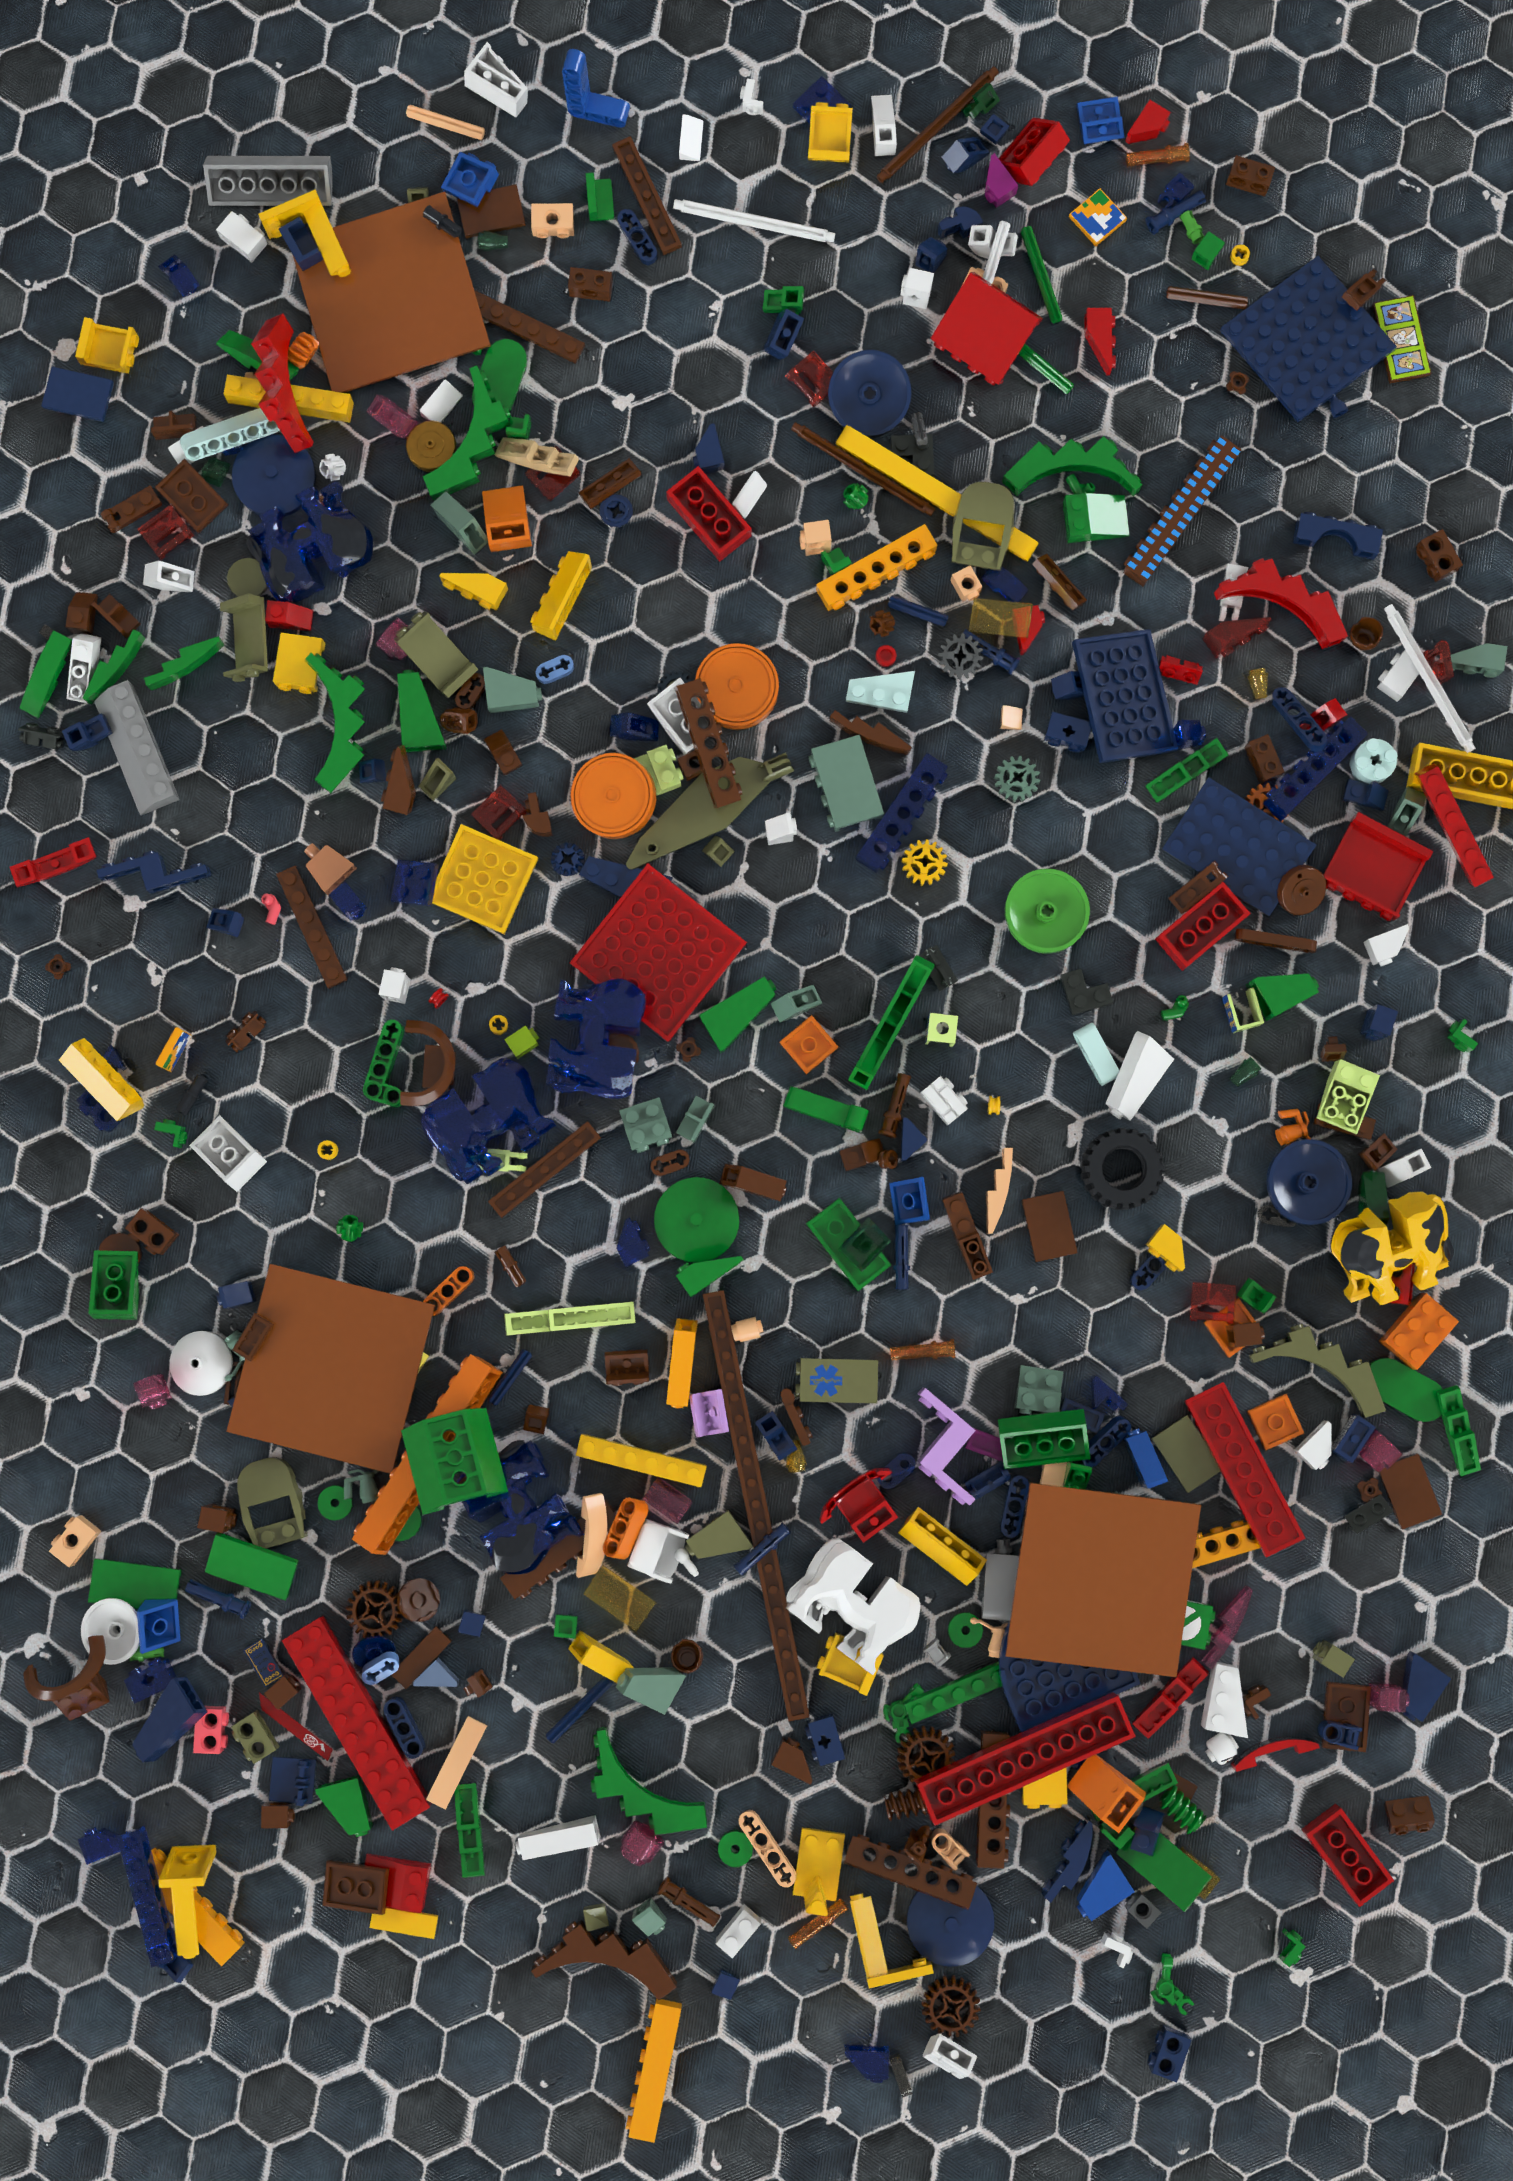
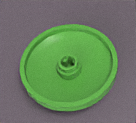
M1039 869L1027 873L1014 884L1005 902V920L1009 931L1021 945L1038 953H1056L1072 946L1083 935L1090 916L1089 901L1083 887L1072 876L1055 869Z

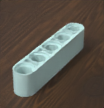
M258 408L186 433L181 437L180 445L187 459L196 461L280 431L274 420L269 422L262 409Z

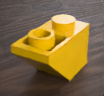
M1162 1224L1146 1243L1149 1247L1148 1252L1156 1258H1159V1256L1166 1261L1165 1265L1173 1272L1176 1270L1179 1272L1183 1271L1185 1263L1182 1237L1167 1225Z

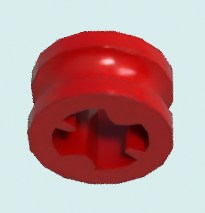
M439 988L430 997L428 1002L430 1004L434 1003V1007L438 1009L447 1000L449 994H444L443 989Z

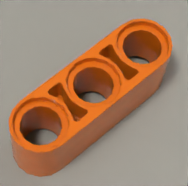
M458 1267L424 1299L423 1302L429 1303L431 1300H435L438 1303V1308L433 1312V1316L440 1314L474 1281V1272L468 1267ZM462 1270H466L469 1273V1279L466 1282L459 1280L458 1275ZM447 1285H451L454 1290L450 1297H446L443 1294V1288Z
M630 1497L622 1501L603 1545V1552L607 1557L622 1560L629 1557L648 1514V1505L645 1501Z

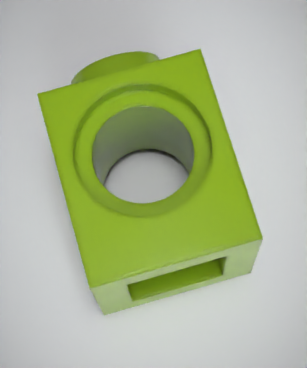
M526 1025L504 1039L517 1059L539 1046L536 1041L539 1039L533 1028L528 1030Z

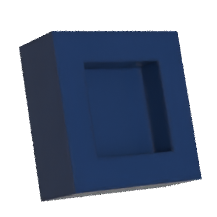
M993 114L981 128L980 133L997 145L1009 130V125Z

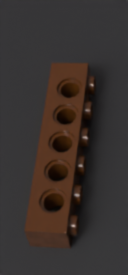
M701 678L674 687L714 809L740 801V795H743L740 784L735 782L733 776L736 775L735 768L728 761V747L725 742L722 743L720 737L722 729L719 722H715L713 716L716 714L713 703L708 701L706 694H709L705 681L702 682ZM692 697H698L701 700L699 708H694L691 705ZM700 717H704L708 721L705 729L700 728L698 725ZM707 737H711L715 742L712 749H708L705 746V739ZM714 757L721 760V767L719 769L712 767L711 761ZM721 777L728 781V786L725 790L721 789L718 785Z
M981 1730L980 1751L1008 1739V1732ZM1011 1792L1001 1796L997 1804L988 1802L978 1807L976 1865L978 1868L1004 1869V1862H1008V1849H1005V1840H1009V1827L1006 1826V1818H1010V1804H1007V1796H1010ZM995 1816L999 1818L998 1825L994 1827L988 1825L989 1819ZM991 1839L999 1841L998 1846L994 1849L987 1847V1843Z
M864 1835L852 1836L844 1864L966 1910L969 1909L977 1886V1882L973 1881L974 1877L964 1873L958 1876L952 1873L953 1869L943 1865L937 1868L931 1865L932 1861L923 1858L920 1865L917 1861L910 1859L903 1850L899 1849L897 1853L890 1850L891 1846L885 1843L878 1842V1845L869 1842L870 1838ZM866 1849H871L875 1852V1859L873 1861H867L864 1858L863 1852ZM886 1857L894 1858L896 1861L895 1868H886L884 1859ZM907 1865L916 1867L917 1873L914 1877L906 1875L905 1867ZM929 1872L937 1876V1883L934 1885L928 1884L925 1877ZM949 1880H954L958 1884L957 1892L952 1893L948 1891L946 1884Z

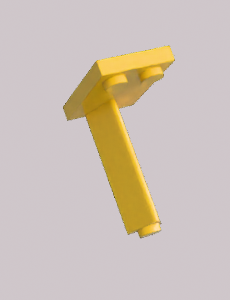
M316 190L258 214L269 239L281 237L279 228L300 217L304 224L308 223L330 275L346 277L350 274L349 264Z
M802 1827L796 1866L797 1878L794 1882L793 1895L804 1897L805 1911L808 1914L827 1916L826 1900L836 1901L845 1833Z
M216 1845L172 1846L158 1880L159 1888L171 1887L177 1956H183L185 1959H191L199 1955L193 1887L204 1886L216 1855Z
M863 1893L850 1896L851 1909L869 1988L934 1973L931 1961H926L925 1958L913 1960L912 1965L887 1970L871 1896L863 1897Z

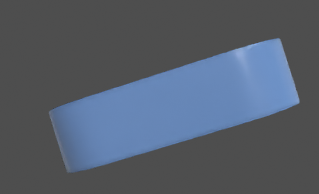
M561 655L540 664L536 669L538 681L542 684H549L568 676L574 670L573 660L568 655ZM562 661L570 663L567 670H564L563 667L556 670V668L561 666ZM543 669H546L547 672L554 669V671L548 674V678L540 677Z
M385 1652L365 1664L362 1668L363 1682L374 1685L395 1673L399 1668V1656L394 1652Z

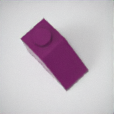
M994 153L990 158L984 194L987 201L993 203L997 208L1017 194L1018 184Z

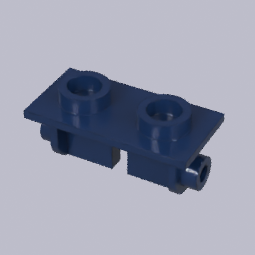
M999 1461L964 1483L970 1494L977 1500L1009 1481L1011 1477L1008 1470L1004 1469L1002 1461Z

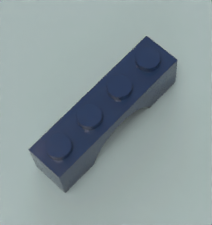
M1305 512L1301 513L1297 519L1292 543L1313 547L1320 538L1335 535L1349 543L1353 556L1374 560L1379 554L1383 529H1378L1375 525L1368 524L1363 526L1358 525L1357 522L1352 520L1344 522L1332 516L1319 517L1315 513Z

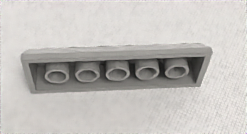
M207 156L203 164L209 206H278L313 190H316L322 206H332L333 176L330 156Z
M127 680L109 687L94 703L99 714L102 713L106 716L113 732L108 737L139 814L142 816L180 800L134 686Z

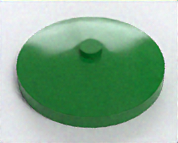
M700 1177L683 1179L670 1186L659 1199L654 1215L655 1231L663 1247L676 1258L693 1263L710 1261L726 1252L735 1240L739 1228L738 1208L732 1195L719 1183Z

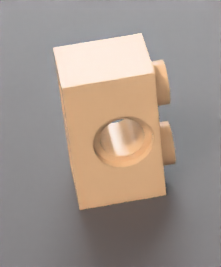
M573 203L531 204L533 236L538 238H548L549 236L568 238L569 236H574ZM550 220H557L555 224L548 223Z
M82 1515L70 1518L64 1526L66 1528L62 1535L58 1534L51 1542L52 1548L49 1552L68 1567L75 1566L101 1533L100 1529ZM71 1534L76 1535L78 1538L75 1546L69 1541Z

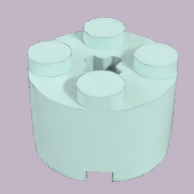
M1372 738L1365 741L1351 755L1349 765L1352 775L1357 781L1367 784L1375 781L1379 784L1394 772L1398 755L1393 747L1384 740Z

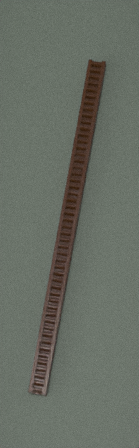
M724 1290L703 1294L753 1547L755 1548L764 1540L763 1537L766 1534L772 1533V1527ZM772 1549L757 1562L788 1721L808 1718L810 1715L789 1611L786 1609L787 1601L777 1551Z

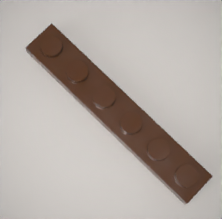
M631 136L612 144L616 157L663 256L682 248L681 241Z
M475 291L484 320L575 364L577 363L585 347L584 342Z
M293 866L277 873L278 880L327 988H332L347 981L345 972L297 867Z
M587 1121L488 1201L489 1204L503 1218L599 1141L601 1137Z

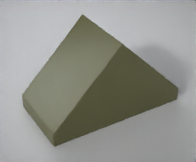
M437 758L418 787L434 801L457 778Z

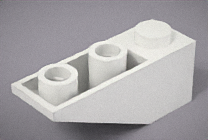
M892 95L871 96L875 156L895 155L897 142Z
M81 633L73 638L66 699L87 703L83 696L98 665L101 637Z

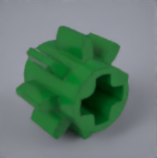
M850 484L843 492V497L845 498L843 503L849 509L863 508L868 502V495L866 494L868 490L863 484Z
M346 1215L339 1219L336 1226V1234H341V1239L345 1241L356 1240L357 1237H361V1232L363 1231V1222H358V1217L354 1215Z

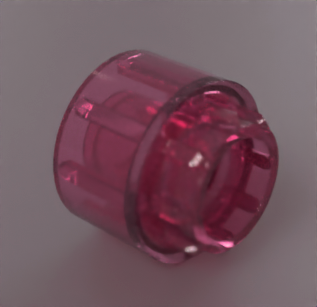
M399 617L384 631L376 642V646L390 658L396 657L399 660H403L407 654L394 639L397 637L395 635L396 632L403 626L408 627V625Z
M1374 1429L1359 1453L1377 1472H1381L1384 1467L1388 1470L1403 1455L1376 1429Z
M634 1821L622 1837L620 1849L622 1855L628 1861L637 1866H642L646 1862H652L664 1845V1841L660 1835H655L654 1830L650 1829L648 1825Z

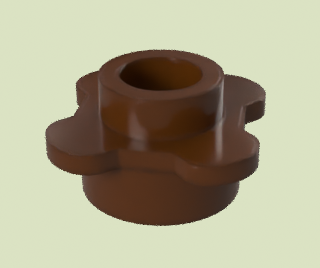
M1231 372L1229 375L1230 381L1226 384V389L1228 391H1236L1240 395L1244 394L1249 377L1241 372Z
M56 954L46 964L45 969L51 972L55 979L60 980L63 978V974L71 969V964L65 962L61 955Z
M688 1037L686 1041L676 1046V1050L682 1054V1059L685 1062H689L692 1057L701 1054V1049L696 1046L693 1037Z
M1371 1478L1369 1481L1364 1482L1360 1481L1357 1485L1362 1495L1361 1499L1364 1502H1368L1380 1494L1382 1495L1376 1478Z

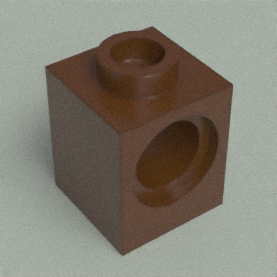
M695 750L677 758L678 765L686 781L694 779L702 773L700 766L692 768L689 765L692 760H698Z
M287 1673L268 1689L264 1695L279 1710L301 1690L299 1687L300 1682L295 1676H289Z
M265 1802L261 1806V1828H288L295 1819V1809L291 1808L292 1803Z

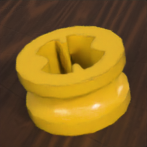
M1236 245L1232 249L1230 256L1232 263L1237 266L1245 265L1249 259L1250 251L1245 245ZM1238 251L1240 252V254H1244L1243 259H1241L1239 256L1236 257Z
M495 1015L490 1019L489 1027L492 1033L502 1035L507 1031L508 1022L504 1016ZM499 1019L501 1023H505V1026L501 1027L502 1030H497L496 1027H493V1023L496 1024L495 1020Z
M989 1096L988 1115L992 1113L1000 1114V1096L996 1098Z
M326 1140L318 1145L317 1151L321 1158L331 1160L337 1156L338 1146L334 1142ZM325 1145L333 1147L331 1155L323 1154V1151H325L323 1147Z

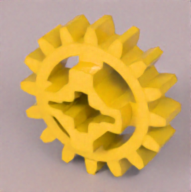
M926 839L924 844L917 840L916 847L910 844L909 848L911 851L905 850L904 854L907 858H902V862L906 863V865L903 866L902 870H908L906 877L910 878L912 876L914 884L919 880L921 886L924 885L925 881L932 885V879L938 882L940 880L938 874H945L942 868L948 865V863L943 862L947 855H941L943 848L937 849V842L929 845L928 839ZM922 850L920 855L912 857L915 852ZM930 851H932L937 856V858H933V856L930 854ZM923 858L927 859L928 864L926 867H923V863H921ZM912 867H916V869L919 871V874H917L912 869ZM931 869H937L933 874L927 876Z

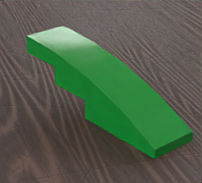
M229 330L216 343V345L249 370L252 367L258 369L262 363L251 345L253 339ZM288 361L289 379L291 380L298 373L299 368Z
M53 630L27 685L20 705L21 710L37 718L40 717L58 684L57 678L66 663L64 659L72 646V639Z
M132 630L124 648L116 645L108 664L103 661L99 662L83 696V699L88 704L92 705L126 671L145 640V637L140 632Z
M218 636L179 649L181 657L162 663L163 672L145 677L146 686L152 691L191 673L216 654L224 646L223 641Z
M1216 738L1148 783L1146 788L1158 803L1225 759L1229 754L1218 738Z
M1455 1385L1437 1391L1446 1434L1459 1475L1464 1476L1480 1471L1481 1467L1475 1434L1470 1428L1468 1412L1463 1406L1460 1388Z
M1165 1763L1130 1779L1146 1792L1144 1801L1178 1784L1169 1763ZM1091 1810L1095 1820L1100 1821L1101 1819Z
M476 1783L458 1785L455 1790V1807L462 1877L485 1876Z

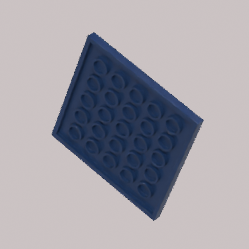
M1319 256L1281 282L1220 329V332L1297 422L1301 421L1394 352L1397 347L1363 307L1356 311L1342 298L1347 288Z

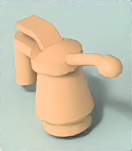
M971 1618L970 1622L972 1624L980 1623L991 1629L993 1634L988 1647L989 1657L999 1658L1001 1642L1005 1632L1004 1628L1007 1627L1008 1623L993 1627L980 1619Z

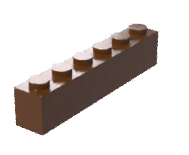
M605 1500L607 1532L609 1533L617 1513L609 1502ZM581 1517L548 1542L553 1544V1547L535 1570L521 1575L506 1573L500 1578L514 1599L519 1596L521 1599L525 1598L532 1592L530 1588L535 1584L541 1586L550 1579L548 1575L555 1570L556 1573H559L567 1567L566 1561L570 1558H573L575 1561L578 1556L583 1555L586 1523L584 1518Z

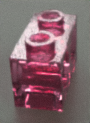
M378 394L366 411L397 437L407 439L410 431L418 424L417 420L388 397Z
M163 1374L152 1375L133 1383L142 1408L157 1409L167 1405L166 1400L172 1398Z
M1370 1683V1706L1379 1711L1406 1712V1707L1409 1706V1694L1406 1693L1404 1688L1396 1684Z

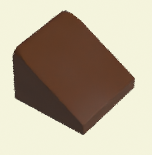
M529 1404L523 1430L544 1435L549 1408Z

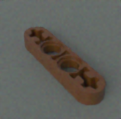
M1236 929L1234 939L1242 943L1306 953H1315L1317 941L1312 939L1249 929Z

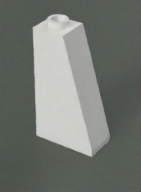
M1139 1031L1133 1037L1106 1101V1105L1112 1109L1110 1113L1120 1120L1123 1117L1131 1121L1174 1060L1153 1038Z
M596 1815L520 1834L515 1845L518 1855L521 1854L522 1859L527 1860L596 1846L599 1844L601 1835Z

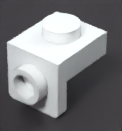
M747 79L746 86H742L740 99H743V111L750 115H762L763 101L753 100L755 80Z
M1104 1932L1101 1940L1104 1946L1120 1952L1117 1964L1119 1967L1124 1968L1125 1964H1129L1132 1958V1947L1128 1942L1123 1941L1124 1937L1114 1932L1110 1935Z

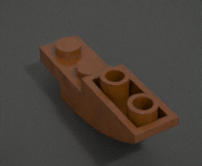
M960 1191L942 1198L949 1223L972 1279L975 1280L993 1273L963 1192Z

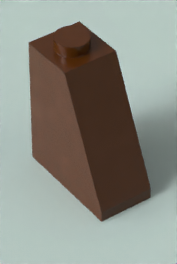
M725 1164L719 1183L776 1201H781L786 1192V1180L731 1164Z

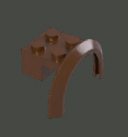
M406 1020V1033L427 1035L440 1045H425L422 1087L427 1090L421 1092H400V1105L422 1106L435 1101L446 1090L450 1091V1085L454 1086L456 1052H454L446 1034L434 1024L425 1021Z
M103 1635L88 1637L90 1647L88 1661L83 1670L66 1684L57 1687L41 1685L38 1681L36 1668H33L32 1664L29 1665L23 1673L25 1687L29 1694L41 1701H52L70 1721L110 1702L106 1681L98 1673L106 1656Z

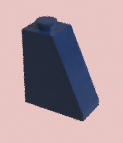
M1409 1651L1407 1654L1399 1707L1405 1710L1403 1715L1413 1722L1415 1719L1423 1722L1451 1678L1412 1651Z

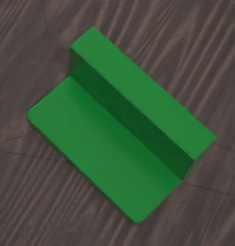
M594 172L586 173L590 221L613 220L614 207L611 179L595 180Z

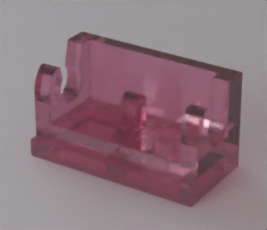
M657 1477L643 1497L645 1502L676 1524L679 1523L693 1502L659 1477Z

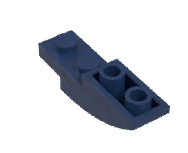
M1087 1817L1084 1820L1081 1819L1076 1824L1073 1836L1071 1838L1067 1837L1062 1843L1061 1854L1066 1860L1059 1862L1055 1868L1056 1874L1052 1879L1048 1878L1042 1886V1895L1050 1903L1064 1885L1072 1890L1084 1869L1091 1847L1093 1823Z

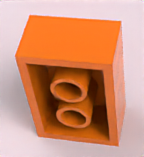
M1420 1293L1411 1303V1306L1407 1307L1381 1337L1379 1342L1407 1367L1418 1370L1459 1321L1430 1295Z

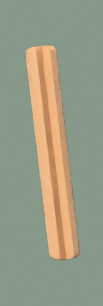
M408 105L406 114L409 118L478 140L484 138L485 129L483 127L414 105Z

